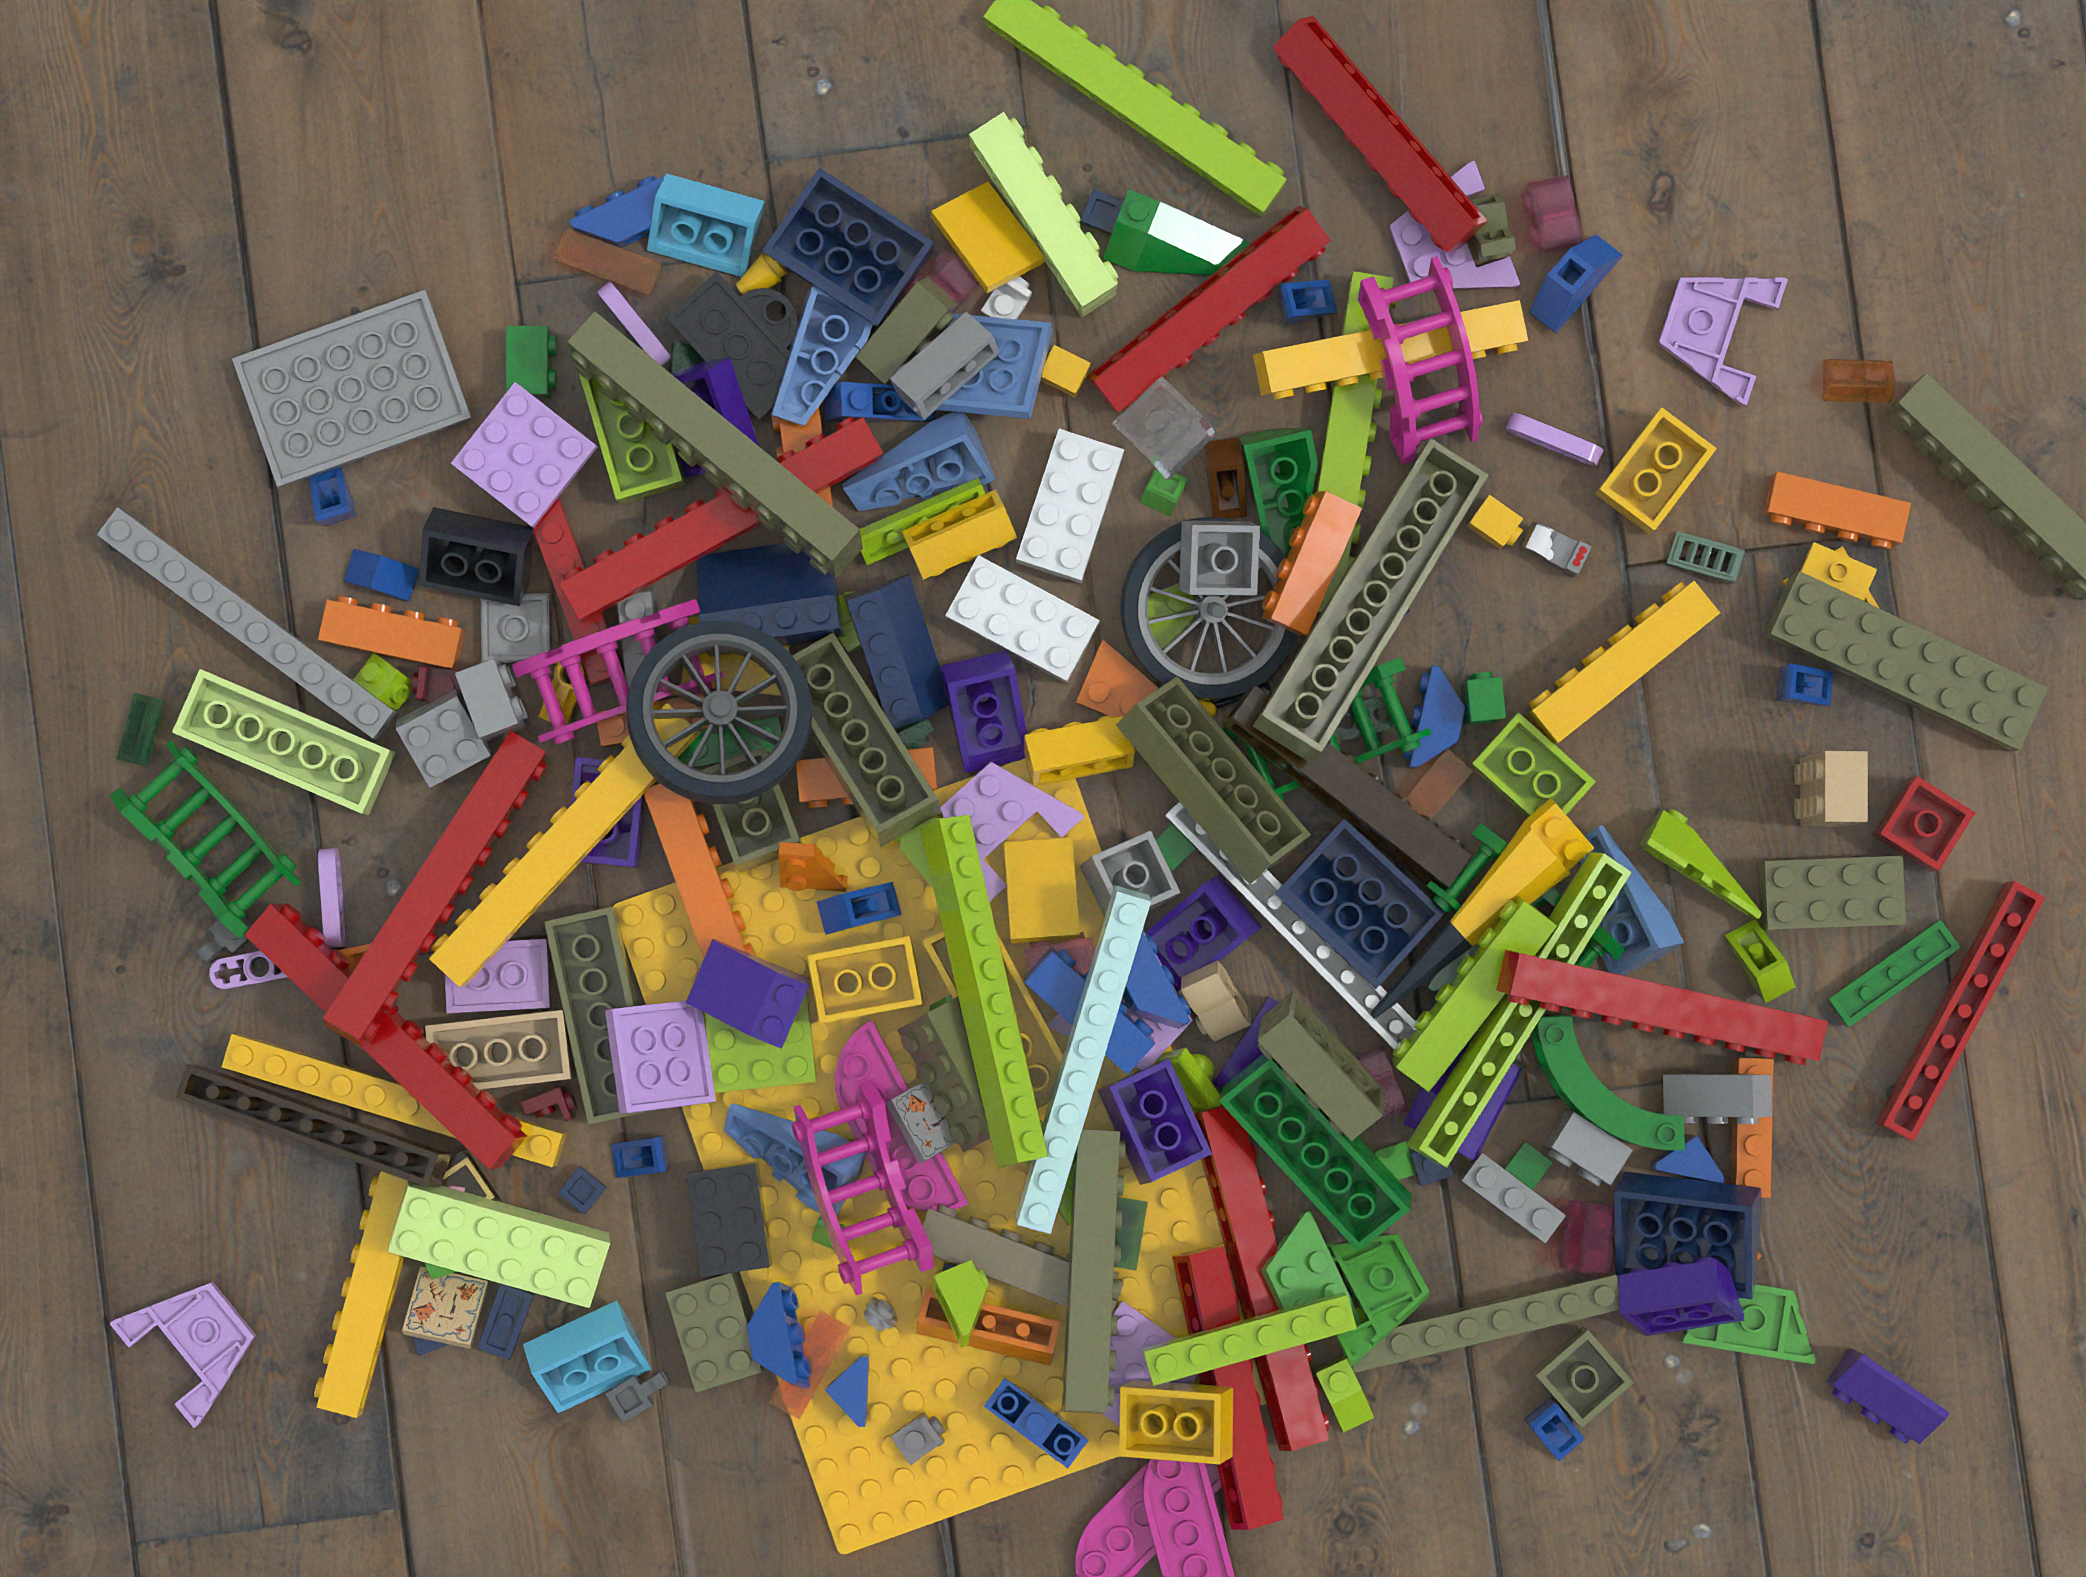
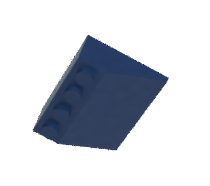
M818 168L763 248L762 253L878 327L913 283L932 255L934 242L821 168Z
M785 543L708 554L696 560L700 622L731 621L749 625L770 635L783 646L819 641L831 633H834L836 638L844 637L837 578L835 579L829 573L825 576L819 573L809 563L811 558L802 550L797 554ZM706 652L709 657L714 656V652ZM719 652V655L732 654V653H729V652Z
M1345 818L1337 822L1274 893L1375 989L1380 986L1445 914L1442 909Z
M1632 1172L1623 1173L1614 1190L1615 1271L1618 1283V1275L1631 1273V1270L1635 1268H1648L1652 1270L1663 1268V1265L1666 1263L1689 1264L1695 1263L1698 1258L1712 1257L1730 1270L1738 1298L1753 1299L1761 1226V1188Z

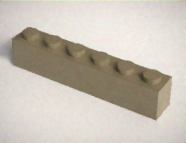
M938 1203L936 1210L929 1207L922 1227L932 1244L933 1255L958 1265L972 1260L976 1270L981 1268L984 1274L1067 1306L1070 1253H1067L1066 1258L1053 1254L1055 1248L1039 1241H1035L1033 1246L1020 1241L1022 1238L1021 1234L1005 1228L1002 1229L1001 1233L988 1229L989 1222L974 1216H970L969 1221L956 1216L958 1210ZM1114 1271L1113 1279L1119 1280L1120 1294L1124 1283L1123 1280L1117 1279L1119 1272ZM1112 1300V1313H1113L1114 1307H1115L1116 1302H1117V1301H1113V1300Z

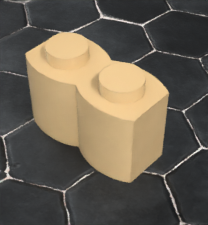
M1218 960L1181 977L1179 996L1186 1000L1189 1008H1192L1197 1015L1195 1020L1203 1035L1208 1034L1215 1042L1251 1025V1012L1247 1003L1236 987H1234L1230 976Z

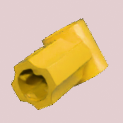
M578 662L585 682H587L588 675L583 662ZM557 663L554 668L552 685L568 725L576 706L577 698L572 684L566 682L563 677L565 667L562 668L561 664ZM543 703L538 717L551 722Z

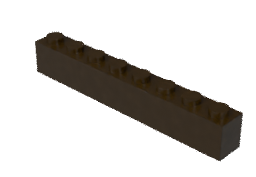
M1255 685L1243 694L1222 723L1226 728L1342 819L1345 818L1356 830L1426 885L1432 881L1443 890L1451 887L1472 856L1464 850L1465 846L1461 841L1452 836H1446L1437 829L1438 825L1433 819L1426 815L1418 814L1411 808V803L1405 797L1390 792L1384 787V782L1373 773H1366L1357 766V761L1353 756L1346 752L1338 751L1330 744V740L1321 754L1310 763L1253 727L1254 722L1272 693L1265 688H1258Z
M201 1065L186 1066L176 1098L424 1187L441 1186L451 1154Z

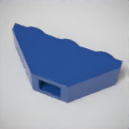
M655 176L645 178L636 184L637 189L626 194L624 191L613 193L605 199L607 203L596 208L593 205L586 206L575 212V218L569 221L576 233L618 248L628 246L649 236L655 196L664 179L663 177L656 179Z
M1594 235L1570 248L1546 276L1529 313L1556 334L1623 255L1598 235Z
M1432 665L1428 673L1422 672L1418 692L1424 694L1421 706L1415 705L1411 725L1416 726L1415 733L1429 728L1431 735L1419 739L1421 746L1404 752L1403 759L1409 760L1407 768H1417L1458 742L1465 706L1439 666Z
M1142 931L1123 998L1132 1014L1180 1029L1191 1021L1188 1017L1191 1014L1190 1008L1186 1000L1182 996L1178 997L1172 987L1174 979L1167 966L1160 965L1155 955L1158 953L1155 942L1150 935L1145 936Z
M775 1282L770 1286L747 1325L752 1357L754 1361L788 1383L802 1389L810 1388L808 1377L811 1376V1366L808 1358L804 1356L802 1343L805 1342V1334L802 1325L798 1323L796 1310L799 1308L798 1298L792 1287L781 1282Z
M1005 1377L984 1404L985 1408L1066 1468L1070 1467L1089 1441L1061 1415Z

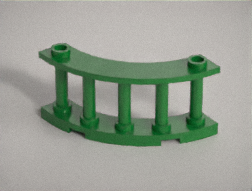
M1401 657L1373 667L1350 704L1368 750L1367 753L1354 757L1357 764L1396 748H1400L1401 753L1410 751L1421 746L1419 739L1431 735L1429 728L1412 734L1392 684L1395 682L1393 675L1406 670ZM1374 684L1376 689H1380L1399 736V740L1382 747L1361 697L1364 695L1362 688ZM1222 728L1231 740L1238 738L1239 743L1244 744L1251 764L1282 801H1284L1283 793L1301 787L1294 781L1276 788L1264 757L1228 728ZM1333 733L1329 739L1330 744L1341 752Z
M170 740L166 746L175 758L173 762L138 794L133 793L129 796L119 787L109 797L118 811L150 841L155 839L168 853L166 858L185 879L189 880L191 878L201 891L198 894L217 919L241 939L250 929L242 919L246 915L245 911L282 876L286 877L297 887L301 883L293 872L297 866L284 852L280 855L238 806L196 765L199 759L187 746L180 749ZM186 769L202 786L165 820L160 819L156 822L145 811L148 808L147 804ZM213 796L230 814L192 849L188 847L184 850L172 838L176 834L174 830L208 798ZM240 824L253 839L254 843L217 877L212 876L209 878L199 867L202 863L201 859ZM264 853L273 867L236 901L231 900L229 902L224 896V893L228 891L226 887Z
M1482 823L1472 832L1481 843L1478 846L1479 852L1457 876L1451 887L1444 891L1432 881L1427 884V887L1436 895L1432 901L1447 914L1450 911L1455 914L1461 908V905L1456 901L1457 897L1488 861L1498 859L1508 845ZM1552 887L1533 901L1531 905L1537 909L1539 906L1543 908L1547 904L1554 910L1562 895ZM1598 925L1587 943L1588 947L1574 965L1589 967L1598 956L1602 957L1605 953L1617 961L1625 950L1612 935ZM1564 1007V1008L1567 1009L1569 1012L1571 1011V1008H1569V1007Z
M1541 1016L1530 1034L1534 1053L1549 1084L1573 1112L1620 1140L1648 1148L1685 1151L1683 1115H1665L1662 1112L1642 1110L1617 1097L1597 1079L1583 1058L1577 1044L1572 1016Z

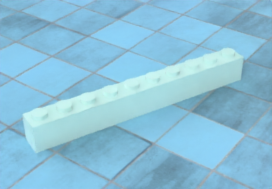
M1114 885L1041 1127L1048 1157L1031 1161L1015 1214L1016 1223L1019 1226L1051 1234L1151 904L1148 894Z

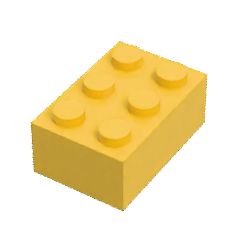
M1661 407L1594 494L1650 535L1657 529L1717 448Z
M911 936L807 955L820 1024L924 1004Z
M1132 1380L1120 1386V1457L1222 1464L1232 1457L1233 1387L1171 1382L1153 1386L1151 1381Z

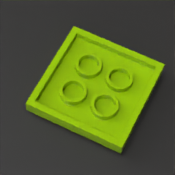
M807 992L782 1049L749 1036L705 1013L708 1050L715 1093L817 1082Z

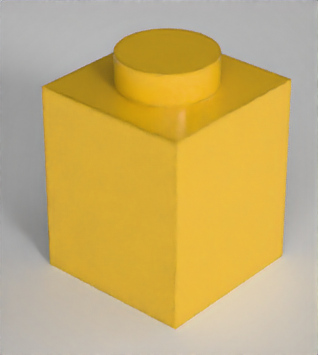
M1054 345L1051 352H1047L1040 381L1076 398L1091 368V363Z
M1489 495L1467 527L1500 550L1506 543L1512 546L1523 531L1518 526L1523 518Z

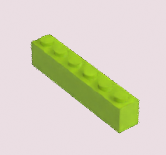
M1518 896L1515 902L1513 900L1507 902L1499 914V917L1502 919L1494 929L1490 927L1482 934L1478 941L1480 947L1472 957L1468 955L1462 960L1456 970L1459 973L1451 985L1446 983L1442 986L1435 997V1000L1438 1002L1430 1012L1425 1010L1418 1017L1414 1024V1028H1416L1414 1033L1408 1040L1403 1038L1393 1051L1395 1057L1392 1062L1395 1067L1428 1092H1430L1505 995V993L1496 991L1505 949L1535 956L1557 927L1551 919L1520 896Z
M1341 1292L1144 1347L1142 1352L1150 1381L1155 1386L1357 1329L1348 1295Z

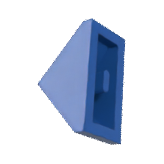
M1329 279L1280 285L1278 296L1286 326L1338 312Z
M342 466L309 478L314 514L317 522L326 527L358 516Z
M354 549L344 582L410 602L420 569L382 555Z
M1786 664L1779 667L1776 701L1830 706L1833 672L1797 664Z
M664 1135L611 1144L616 1178L669 1170Z
M1690 1135L1685 1139V1151L1667 1150L1651 1161L1650 1168L1717 1183H1723L1724 1181L1723 1174L1696 1135Z
M864 1353L825 1389L858 1427H865L867 1423L869 1354Z
M1550 1397L1524 1419L1558 1461L1585 1439L1558 1404Z

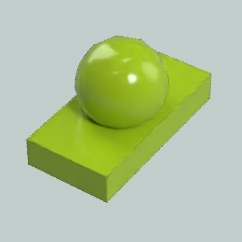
M1185 1047L1162 1053L1157 1059V1063L1170 1059L1194 1113L1218 1108L1221 1105L1219 1102L1220 1094L1211 1083L1215 1068L1212 1060L1206 1055L1190 1054Z

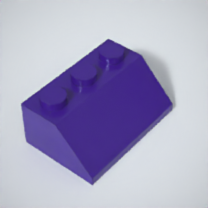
M730 357L701 362L671 373L759 446ZM679 456L686 477L706 473L698 464L692 467Z
M1471 1041L1467 1042L1430 1092L1423 1087L1421 1088L1403 1123L1404 1125L1416 1130ZM1513 1063L1511 1064L1459 1147L1458 1153L1476 1161L1522 1071L1521 1067Z
M1166 1059L1097 1090L1115 1131H1120V1140H1125V1153L1140 1185L1154 1182L1212 1154L1170 1059Z
M1702 1257L1696 1259L1695 1263L1689 1264L1666 1263L1663 1265V1268L1652 1270L1648 1268H1635L1631 1270V1273L1618 1275L1620 1315L1646 1336L1744 1321V1313L1730 1270L1715 1258Z
M1848 1348L1826 1381L1835 1387L1832 1391L1834 1396L1848 1405L1854 1400L1863 1406L1860 1412L1862 1415L1876 1424L1882 1419L1891 1425L1892 1428L1889 1433L1905 1444L1910 1439L1920 1444L1950 1414L1873 1360L1851 1348Z

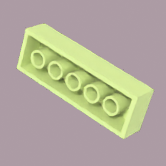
M1003 112L969 134L970 148L1021 226L1044 255L1045 263L1080 316L1084 317L1116 296L1117 279L1119 277L1108 260L1103 263L1099 258L1098 250L1100 248L1090 232L1084 234L1080 229L1079 221L1081 219L1072 204L1069 203L1065 206L1061 200L1062 196L1060 193L1062 189L1052 174L1048 177L1044 174V169L1041 165L1043 160L1033 146L1027 148L1023 138L1025 134L1020 124L1014 117L1009 120Z
M199 669L172 731L177 735L365 815L370 814L396 754L392 750L202 669Z
M407 1181L389 1239L388 1252L590 1308L610 1246V1236L605 1231L502 1202H496L442 1185L440 1187H424Z

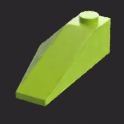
M1671 808L1669 812L1665 810L1658 811L1637 846L1751 919H1759L1762 912L1695 830L1686 824L1688 818Z

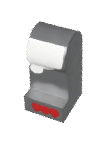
M1532 522L1520 546L1526 552L1538 557L1539 560L1572 577L1579 574L1592 546L1586 543L1578 542L1537 522Z

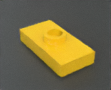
M1815 542L1811 544L1800 572L1864 601L1877 569Z

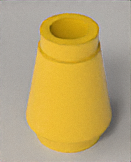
M761 254L735 284L742 294L759 288L768 289L782 282V277L788 272L784 266L767 255Z

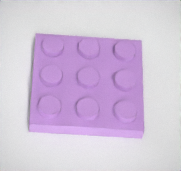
M514 382L451 464L531 527L535 528L598 447Z
M686 1001L605 1010L620 1114L716 1102L703 1011L687 1004Z
M1123 1300L1112 1314L1118 1317L1116 1336H1111L1110 1350H1116L1115 1371H1109L1108 1385H1114L1113 1407L1107 1406V1413L1102 1414L1119 1427L1120 1386L1132 1380L1150 1381L1142 1348L1177 1339ZM1198 1374L1170 1382L1192 1384Z

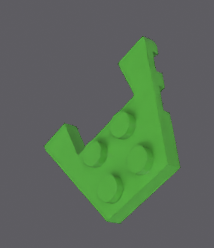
M1398 1234L1378 1236L1359 1252L1350 1243L1336 1245L1333 1242L1326 1243L1335 1265L1338 1266L1367 1322L1356 1326L1357 1329L1337 1335V1342L1351 1367L1362 1360L1429 1298L1430 1291Z

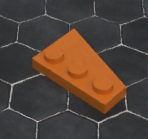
M1102 639L1076 703L1106 716L1120 717L1125 716L1138 702L1159 688Z

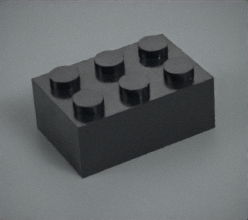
M433 507L422 531L419 586L520 606L530 581L534 528Z
M758 1162L686 1173L700 1277L769 1268L772 1265Z

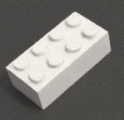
M1058 429L1016 557V563L1076 583H1082L1124 455V449Z
M979 555L945 615L947 620L997 647L1007 650L1010 654L1066 684L1100 621Z

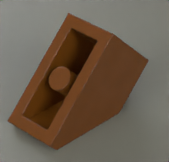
M1238 438L1204 442L1213 517L1229 519L1246 517L1244 466Z

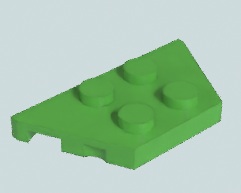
M1308 1210L1300 1213L1296 1225L1289 1235L1284 1236L1278 1245L1275 1255L1271 1256L1261 1269L1279 1310L1344 1292L1348 1295L1356 1326L1363 1324L1311 1211Z
M1755 1284L1752 1300L1739 1298L1744 1313V1321L1689 1329L1685 1331L1681 1342L1796 1362L1815 1364L1816 1361L1806 1335L1807 1330L1804 1321L1799 1313V1305L1794 1291Z

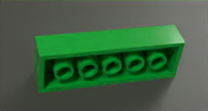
M1262 1054L1222 1087L1219 1102L1359 1252L1411 1210L1412 1194L1359 1136L1351 1141L1344 1133L1342 1135L1338 1134L1330 1125L1329 1117L1321 1108L1316 1110L1306 1099V1092L1298 1084L1293 1085L1286 1079L1279 1063L1274 1058L1270 1060Z

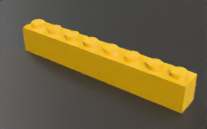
M1520 300L1460 312L1473 360L1486 357L1485 350L1496 348L1497 354L1517 351L1518 343L1528 341ZM1447 326L1404 339L1403 344H1400L1404 360L1409 364L1453 351ZM1371 330L1263 351L1254 354L1253 359L1261 396L1273 394V399L1277 400L1294 396L1293 389L1305 387L1306 393L1325 390V383L1337 381L1338 387L1359 383L1357 376L1369 374L1370 380L1384 378L1380 360L1386 359V354L1381 338L1374 340Z
M380 1171L379 1177H373L369 1188V1196L373 1197L370 1210H364L359 1229L364 1230L361 1244L356 1243L353 1248L350 1263L355 1264L352 1277H346L341 1296L345 1297L346 1300L343 1311L338 1310L336 1312L332 1330L337 1331L334 1344H328L323 1359V1364L328 1365L324 1378L319 1377L314 1392V1397L319 1398L316 1408L354 1418L361 1416L364 1410L405 1258L404 1256L388 1252V1243L408 1180Z

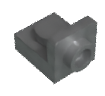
M924 1411L892 1434L891 1439L908 1463L912 1465L935 1447H939L944 1443L945 1439L942 1434L946 1430L935 1415L929 1418Z

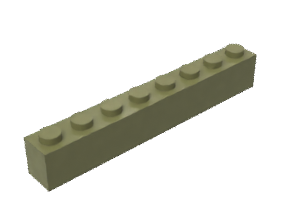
M1082 1129L1074 1155L1062 1412L1107 1413V1406L1113 1407L1114 1385H1108L1109 1371H1115L1116 1350H1110L1111 1336H1116L1118 1324L1117 1315H1112V1300L1118 1301L1119 1280L1113 1279L1114 1265H1120L1121 1245L1115 1244V1230L1121 1231L1122 1210L1116 1209L1117 1196H1123L1124 1175H1118L1119 1161H1124L1126 1147L1125 1140H1120V1131Z
M1608 1272L1403 1321L1362 1360L1352 1366V1369L1356 1373L1618 1311L1620 1306L1617 1275Z

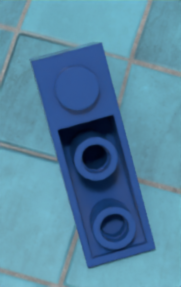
M839 382L832 387L824 399V421L842 422L850 417H854L855 421L863 417L866 423L931 422L935 420V411L923 420L898 397L893 385Z

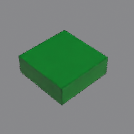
M1173 824L1156 839L1171 872L1196 849Z
M1524 1141L1504 1169L1533 1190L1553 1162Z

